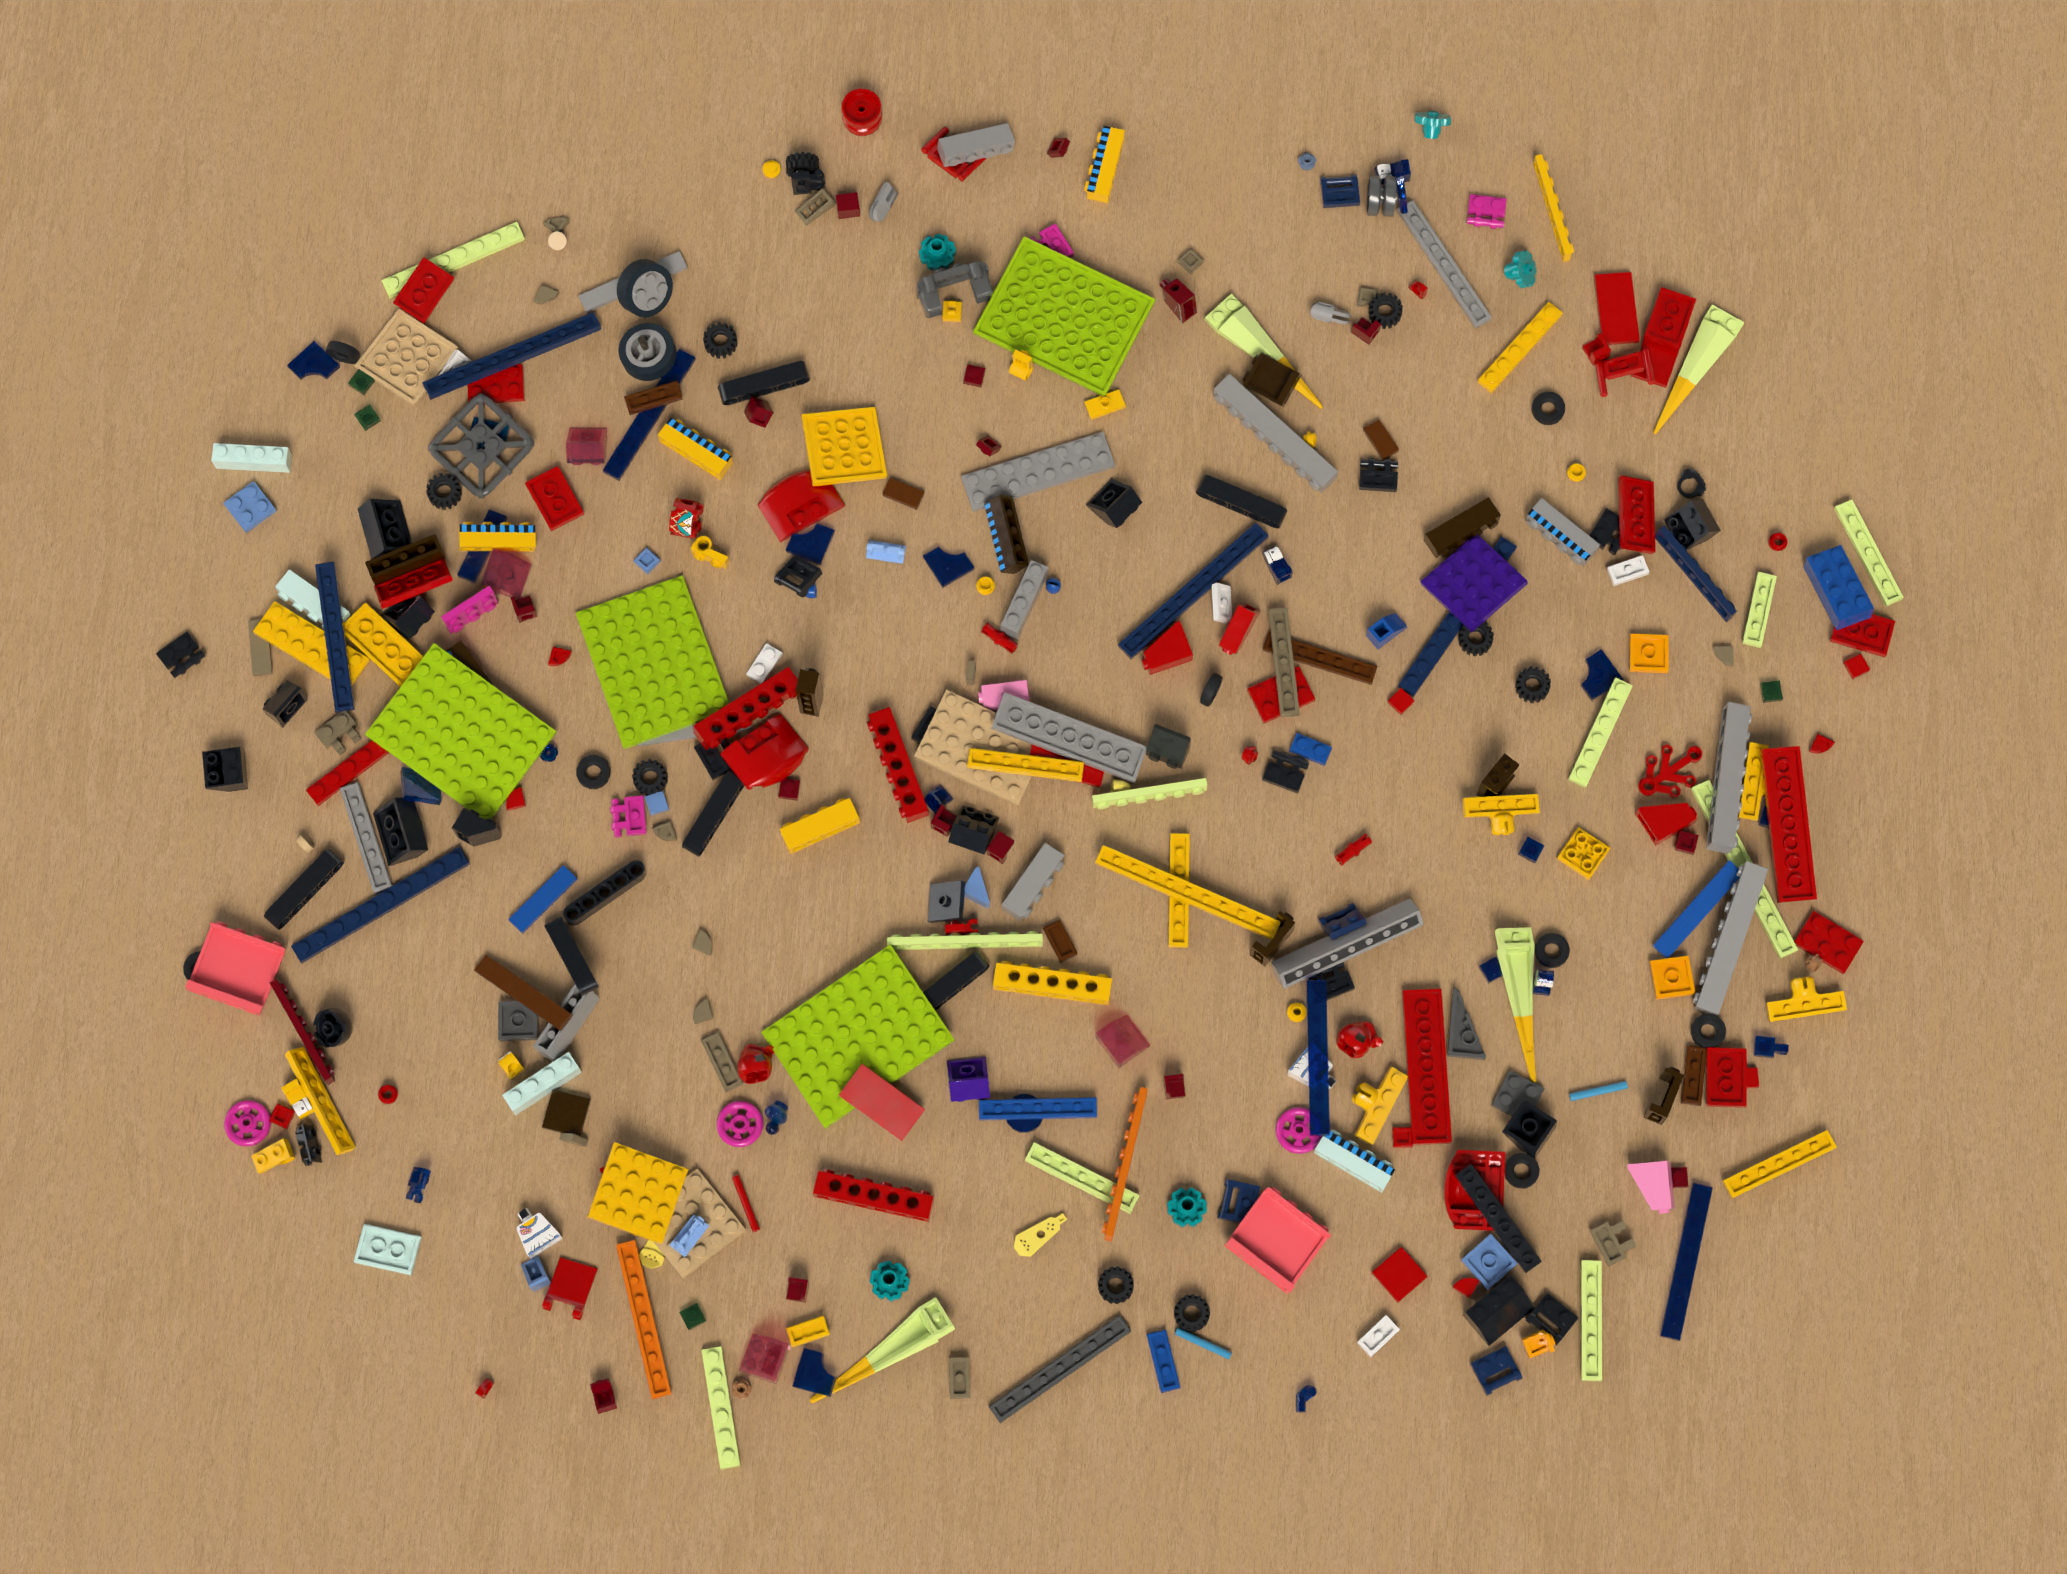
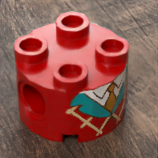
M676 498L673 503L676 509L674 511L671 510L669 521L670 535L690 539L696 538L697 532H700L702 527V521H699V518L703 513L704 504L698 501Z

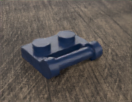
M1352 174L1350 177H1320L1323 208L1360 206L1357 174ZM1352 184V186L1327 188L1329 185Z
M1354 903L1348 904L1347 908L1325 918L1324 916L1318 918L1321 928L1331 940L1367 925L1365 918L1356 909Z
M1225 1179L1223 1202L1217 1218L1240 1223L1258 1199L1260 1186ZM1233 1188L1239 1189L1235 1212L1234 1214H1229Z
M1506 1346L1470 1363L1486 1396L1492 1394L1493 1390L1514 1380L1519 1381L1522 1379V1375ZM1510 1368L1512 1373L1489 1384L1487 1383V1378Z

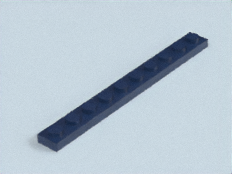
M592 312L422 382L429 399L432 400L600 331L601 325Z
M1257 523L1253 524L1121 641L1118 647L1132 660L1212 588V584L1221 581L1266 541L1269 535Z
M1501 536L1493 549L1508 562L1517 546ZM1450 612L1398 685L1399 688H1402L1413 697L1463 626Z
M460 847L291 947L302 964L470 864Z

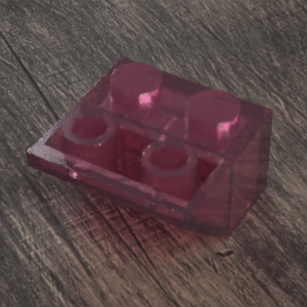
M752 1333L739 1372L777 1384L790 1345L771 1337Z

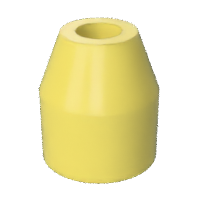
M1113 779L1111 793L1130 790L1129 783Z

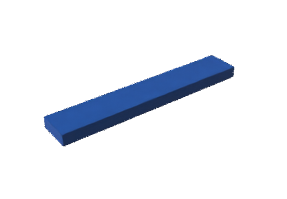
M1730 860L1724 864L1652 945L1664 958L1671 956L1729 891L1733 884L1738 881L1739 877L1736 876L1738 868Z
M1097 1097L979 1100V1121L1097 1118Z

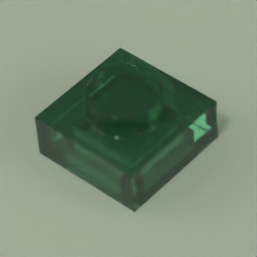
M358 369L348 382V385L362 395H365L375 380Z
M371 405L354 414L364 431L381 422Z
M1780 680L1760 683L1763 703L1782 701L1783 695Z
M697 1303L679 1312L688 1330L706 1322Z

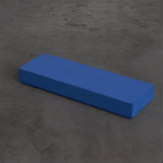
M1166 1330L1146 1334L1160 1392L1165 1393L1180 1389Z

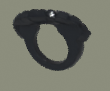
M1688 468L1681 473L1677 489L1681 496L1690 499L1696 496H1703L1704 491H1706V483L1697 471ZM1686 479H1695L1698 483L1696 490L1691 494L1684 493L1681 489L1682 482Z

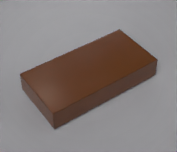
M1380 420L1363 428V432L1382 460L1399 452V448Z
M892 478L889 479L883 492L884 497L916 510L925 494L922 490Z
M1060 920L1043 928L1060 963L1078 955Z

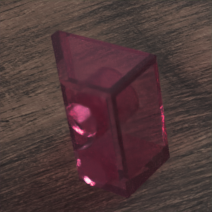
M570 427L566 440L567 463H572L573 465H581L583 463L600 465L605 463L607 428Z
M492 549L481 584L484 589L490 586L494 593L521 599L532 565L511 553Z
M1128 1015L1110 1022L1096 1032L1097 1041L1118 1068H1121L1150 1047V1044Z

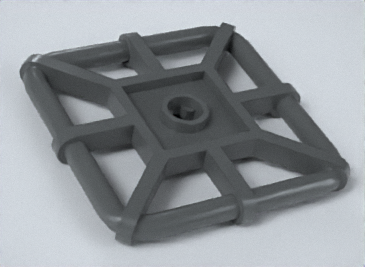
M480 393L471 399L455 417L452 416L450 418V422L428 445V451L450 473V476H454L473 495L483 499L507 475L510 476L513 473L512 470L530 453L535 445L531 436L513 420L511 414H507L491 398ZM478 404V423L469 432L460 422ZM485 404L502 419L493 430L485 424ZM509 425L524 441L504 442L498 434ZM456 426L466 435L458 444L439 445ZM485 442L484 446L486 448L484 450H477L478 444ZM506 448H523L507 466L497 458ZM460 451L466 458L457 467H454L439 452ZM495 462L503 470L485 487V470ZM470 463L478 468V489L461 474Z

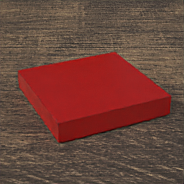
M1402 1247L1371 1273L1397 1303L1428 1277Z

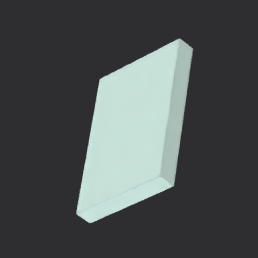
M364 1224L354 1263L412 1276L422 1237Z

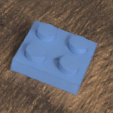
M254 481L223 503L246 533L277 512Z
M1492 1234L1487 1236L1461 1259V1262L1487 1290L1518 1264Z

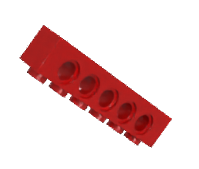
M789 667L785 668L693 726L694 735L705 750L716 748L723 739L733 737L739 729L749 727L755 719L765 717L771 709H778L787 699L797 697L795 691L798 682L797 677ZM783 688L785 691L779 693L775 689ZM765 697L769 701L763 703L759 699ZM746 707H750L753 709V711L748 713L745 712L743 709ZM735 717L737 721L730 722L728 718ZM719 727L721 731L714 732L712 728Z
M890 707L868 714L869 721L866 723L869 731L874 732L876 737L873 738L876 750L880 749L882 755L879 758L882 766L887 767L888 773L885 774L888 783H893L895 790H892L895 801L899 800L901 807L898 809L901 818H906L907 823L929 816L927 805ZM887 728L889 732L887 734H880L879 730ZM888 745L895 746V750L891 752L886 751L885 748ZM895 762L902 764L899 769L892 768V764ZM904 779L908 781V784L900 786L898 782ZM907 797L915 799L911 804L906 803L904 800Z
M823 1169V1172L818 1171L813 1190V1196L816 1198L929 1222L934 1203V1196H931V1193L920 1190L917 1193L905 1186H900L899 1189L892 1187V1184L887 1182L876 1184L869 1178L858 1180L854 1179V1176L851 1174L843 1173L840 1176L836 1175L835 1171ZM839 1182L841 1187L839 1190L834 1191L830 1188L831 1184ZM858 1186L860 1192L857 1195H852L849 1192L851 1187ZM873 1190L880 1193L876 1199L869 1197V1193ZM894 1194L899 1197V1200L896 1203H890L888 1197ZM910 1199H916L918 1205L911 1208L907 1205V1202Z

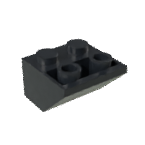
M1703 499L1689 501L1664 520L1669 530L1673 532L1675 539L1686 550L1708 541L1721 531Z
M241 747L202 752L205 789L226 792L248 789L245 753Z
M963 806L953 823L948 842L984 855L990 845L999 818L990 813H983L972 807Z
M463 808L452 826L456 837L473 847L500 840L502 837L495 821L479 817L480 814L473 809L468 811Z

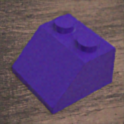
M986 1057L947 1061L951 1102L990 1098Z

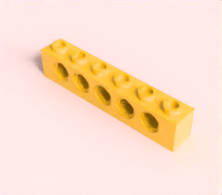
M1001 961V963H996L993 990L1109 1005L1112 978H1108L1109 976L1105 974L1091 976L1088 972L1079 971L1076 974L1070 973V970L1067 969L1054 971L1046 966L1032 968L1029 964L1017 966L1012 965V962ZM1012 973H1017L1020 977L1018 980L1012 981L1009 979V976ZM1030 976H1037L1039 981L1037 983H1030L1028 978ZM1055 978L1058 984L1050 986L1047 982L1049 979ZM1069 981H1075L1077 983V987L1071 989L1067 987V983ZM1092 983L1096 985L1097 989L1088 991L1086 986Z

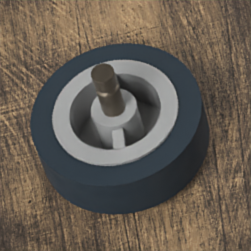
M636 260L629 264L619 277L617 283L619 303L624 309L636 316L645 318L654 316L662 311L670 300L673 289L672 277L665 267L652 260Z
M643 323L629 329L623 335L618 348L619 358L627 373L633 378L642 381H652L666 375L674 366L677 356L676 346L669 332L662 326L653 323Z

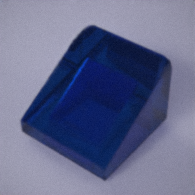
M940 785L928 792L924 800L936 814L941 805H948L953 798Z

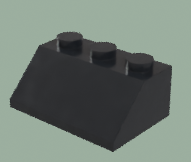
M369 499L357 508L371 559L412 543L400 500Z
M395 797L373 813L388 866L418 858L429 850L413 797Z
M1509 1275L1468 1309L1463 1316L1485 1343L1490 1346L1530 1313L1534 1307L1522 1287Z

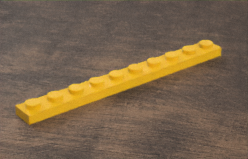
M1102 846L1095 861L1096 865L1270 940L1274 938L1281 924V921L1107 846Z

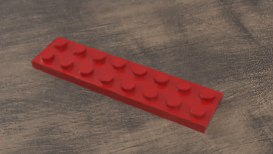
M1800 746L1761 749L1777 903L1816 900L1817 893Z
M1442 989L1402 990L1412 1145L1451 1144L1452 1133Z

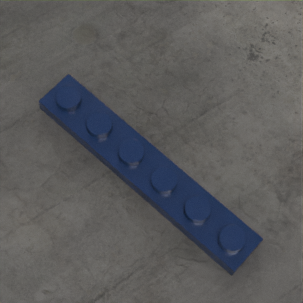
M1665 526L1660 528L1655 535V539L1727 623L1737 612L1733 603L1725 598L1722 590L1714 585L1710 576L1703 572L1698 562L1675 539L1673 532Z

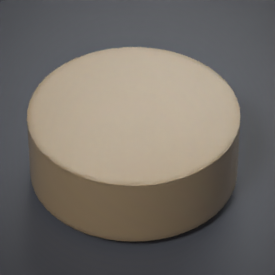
M553 232L549 236L548 244L552 249L561 250L566 246L567 238L562 232Z
M302 835L296 839V842L305 852L310 853L314 849Z

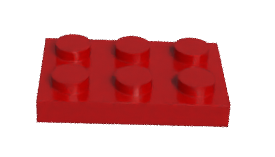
M423 257L393 301V304L425 324L455 280V277Z
M1661 287L1643 338L1679 350L1696 298Z
M523 364L514 365L468 384V403L480 393L491 398L495 403L525 401Z
M558 466L525 482L530 495L551 532L584 515L581 506Z
M1872 614L1871 618L1836 630L1833 627L1830 642L1885 658L1896 621Z
M1298 666L1294 669L1299 708L1315 702V697ZM1276 676L1247 689L1263 724L1280 717Z
M1815 911L1811 913L1794 941L1797 947L1813 956L1819 954L1818 957L1823 959V963L1843 975L1864 942Z
M1707 1047L1706 1107H1747V1048Z

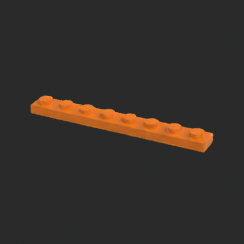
M1140 1087L1139 1093L1135 1092L1133 1104L1136 1107L1135 1111L1130 1112L1128 1120L1132 1124L1130 1130L1126 1129L1124 1141H1127L1126 1148L1122 1147L1119 1158L1123 1162L1122 1166H1117L1115 1177L1118 1178L1117 1185L1113 1184L1111 1196L1114 1199L1113 1203L1108 1204L1106 1215L1110 1216L1108 1222L1104 1221L1102 1233L1105 1234V1241L1112 1242L1147 1097V1088Z
M632 1240L617 1244L616 1248L651 1398L654 1400L672 1395L636 1241Z

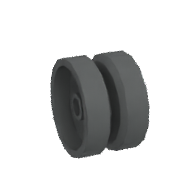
M1369 175L1367 216H1377L1380 205H1382L1383 216L1393 217L1397 200L1396 176H1386L1383 187H1381L1380 176Z

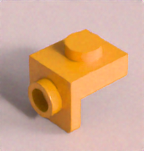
M1544 1330L1521 1339L1527 1357L1530 1359L1547 1351L1551 1353L1555 1351L1553 1336Z

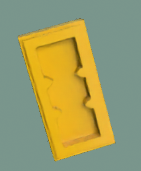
M1119 389L1107 393L1106 396L1102 395L1084 402L1091 420L1126 408Z
M824 1315L786 1328L792 1348L830 1335Z

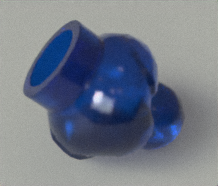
M775 1101L764 1110L766 1117L771 1121L767 1123L765 1128L769 1135L777 1134L779 1132V1125L787 1121L786 1112L788 1111V1106L781 1101Z

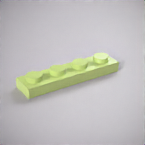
M1762 572L1757 573L1742 644L1758 648L1762 647L1777 578L1775 575Z

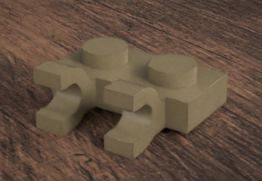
M347 711L339 713L314 732L326 748L332 745L339 755L346 751L338 741L347 734L355 744L361 740L354 730L357 724Z
M1624 1221L1612 1227L1606 1222L1590 1230L1608 1267L1625 1259L1626 1255L1624 1252L1636 1246L1633 1238L1619 1244L1615 1234L1626 1230L1627 1227Z

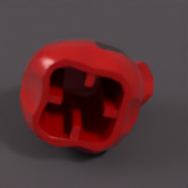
M1368 1021L1345 1025L1338 1032L1336 1039L1338 1048L1353 1059L1363 1057L1368 1053L1370 1047H1380L1384 1042L1377 1035L1374 1025Z
M752 1043L745 1046L737 1065L739 1077L744 1083L755 1084L764 1082L770 1077L772 1072V1061L770 1059L774 1054L773 1046L762 1047Z

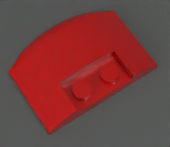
M809 469L791 474L777 482L765 493L761 502L758 503V507L781 543L845 507V504L832 484L813 486Z
M781 714L767 720L765 724L742 739L733 742L720 755L748 790H752V786H762V788H765L787 778L801 765L809 748Z
M1457 1150L1456 1155L1449 1164L1444 1186L1446 1210L1454 1224L1453 1227L1454 1229L1494 1231L1453 1174L1467 1164H1472L1501 1206L1504 1207L1506 1152Z

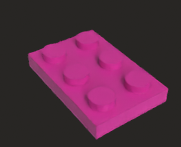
M488 586L441 616L450 634L457 633L469 622L477 621L483 613L495 609L498 601L493 590Z

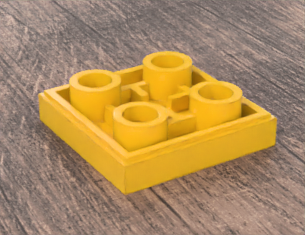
M1578 827L1557 859L1589 880L1611 848Z

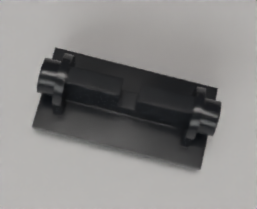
M301 1124L300 1127L296 1128L295 1134L298 1146L305 1145V1148L300 1149L302 1163L305 1166L312 1165V1162L322 1163L321 1149L318 1146L317 1132L314 1125Z

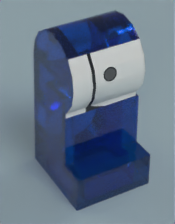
M1408 159L1401 160L1398 163L1381 164L1374 168L1375 175L1381 178V185L1386 176H1396V183L1410 182L1411 171Z
M1277 546L1262 552L1265 563L1276 585L1292 578L1293 571L1290 565L1288 566Z
M1537 969L1533 975V994L1550 996L1554 981V971Z

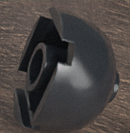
M337 1008L320 1011L315 1016L313 1026L316 1025L317 1032H314L316 1039L327 1048L344 1044L351 1037L353 1031L349 1015Z

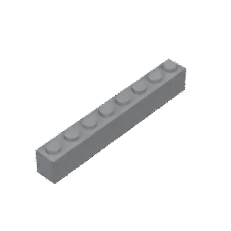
M1228 374L1214 388L1213 396L1215 401L1228 408V412L1233 417H1238L1246 429L1250 428L1258 440L1264 441L1274 454H1279L1282 457V461L1287 466L1291 465L1295 469L1296 474L1301 478H1305L1314 490L1322 493L1337 479L1338 471L1233 376Z
M1728 702L1722 709L1706 843L1707 850L1729 854L1737 846L1738 838L1735 836L1740 824V820L1737 818L1742 807L1740 795H1742L1744 790L1742 777H1744L1746 772L1744 760H1746L1748 755L1746 742H1748L1750 737L1748 725H1750L1752 720L1751 706Z
M1748 861L1743 866H1739L1736 874L1739 877L1738 882L1733 884L1730 892L1733 895L1731 902L1727 901L1724 912L1727 913L1725 920L1721 919L1718 930L1721 932L1718 938H1714L1711 947L1714 949L1713 955L1708 956L1705 964L1708 967L1707 972L1702 974L1699 985H1702L1700 992L1695 993L1692 1002L1695 1003L1694 1009L1707 1014L1719 1015L1769 869Z
M1411 899L1405 900L1366 918L1367 925L1334 940L1327 936L1272 961L1271 965L1275 977L1285 989L1424 925L1420 910Z

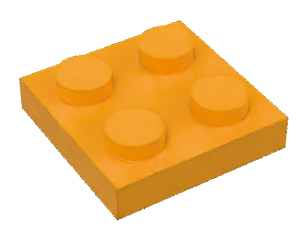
M1630 634L1629 672L1667 674L1669 671V635Z
M1689 956L1651 960L1649 962L1656 1000L1695 995Z

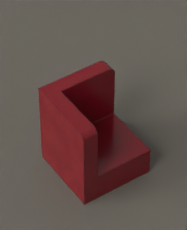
M857 192L836 195L839 219L860 217Z
M1361 318L1357 324H1353L1351 333L1369 345L1380 332L1381 324L1376 320L1371 324L1364 318Z
M753 396L744 410V414L750 423L766 428L774 413L768 402Z
M514 596L510 597L519 623L537 617L530 596L515 600Z
M941 805L930 823L931 829L948 837L957 816L947 811L944 805Z
M998 831L986 849L987 855L1003 864L1007 859V853L1014 844V840Z
M1184 1074L1164 1076L1166 1100L1186 1097Z
M788 1277L789 1284L786 1300L806 1303L809 1281Z

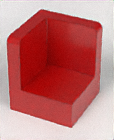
M1601 333L1597 334L1595 340L1583 345V350L1592 365H1595L1598 361L1608 359L1611 354V349Z

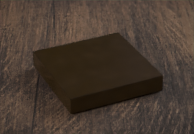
M552 1090L542 1128L581 1136L591 1099Z

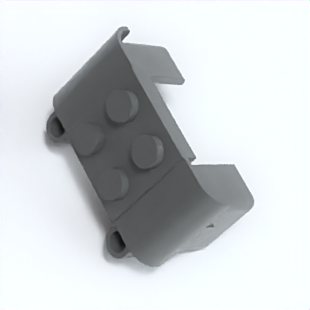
M980 261L965 265L958 263L953 265L951 269H938L934 274L920 279L917 283L916 297L920 300L925 317L932 318L942 315V305L937 289L966 280L970 281L977 304L989 301L993 290L988 277V266Z

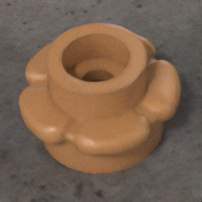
M1819 954L1815 956L1810 955L1807 958L1805 964L1808 971L1816 972L1821 966L1823 959L1818 957Z
M741 1379L732 1385V1394L736 1398L746 1399L751 1393L752 1388L746 1380Z

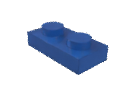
M1297 733L1289 752L1325 766L1332 747Z

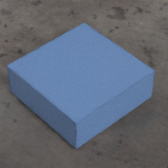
M647 547L633 560L647 575L661 562Z
M663 791L645 796L651 816L669 810Z

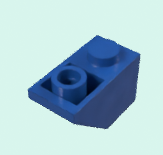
M1396 613L1381 618L1369 627L1366 637L1379 650L1407 629V625Z

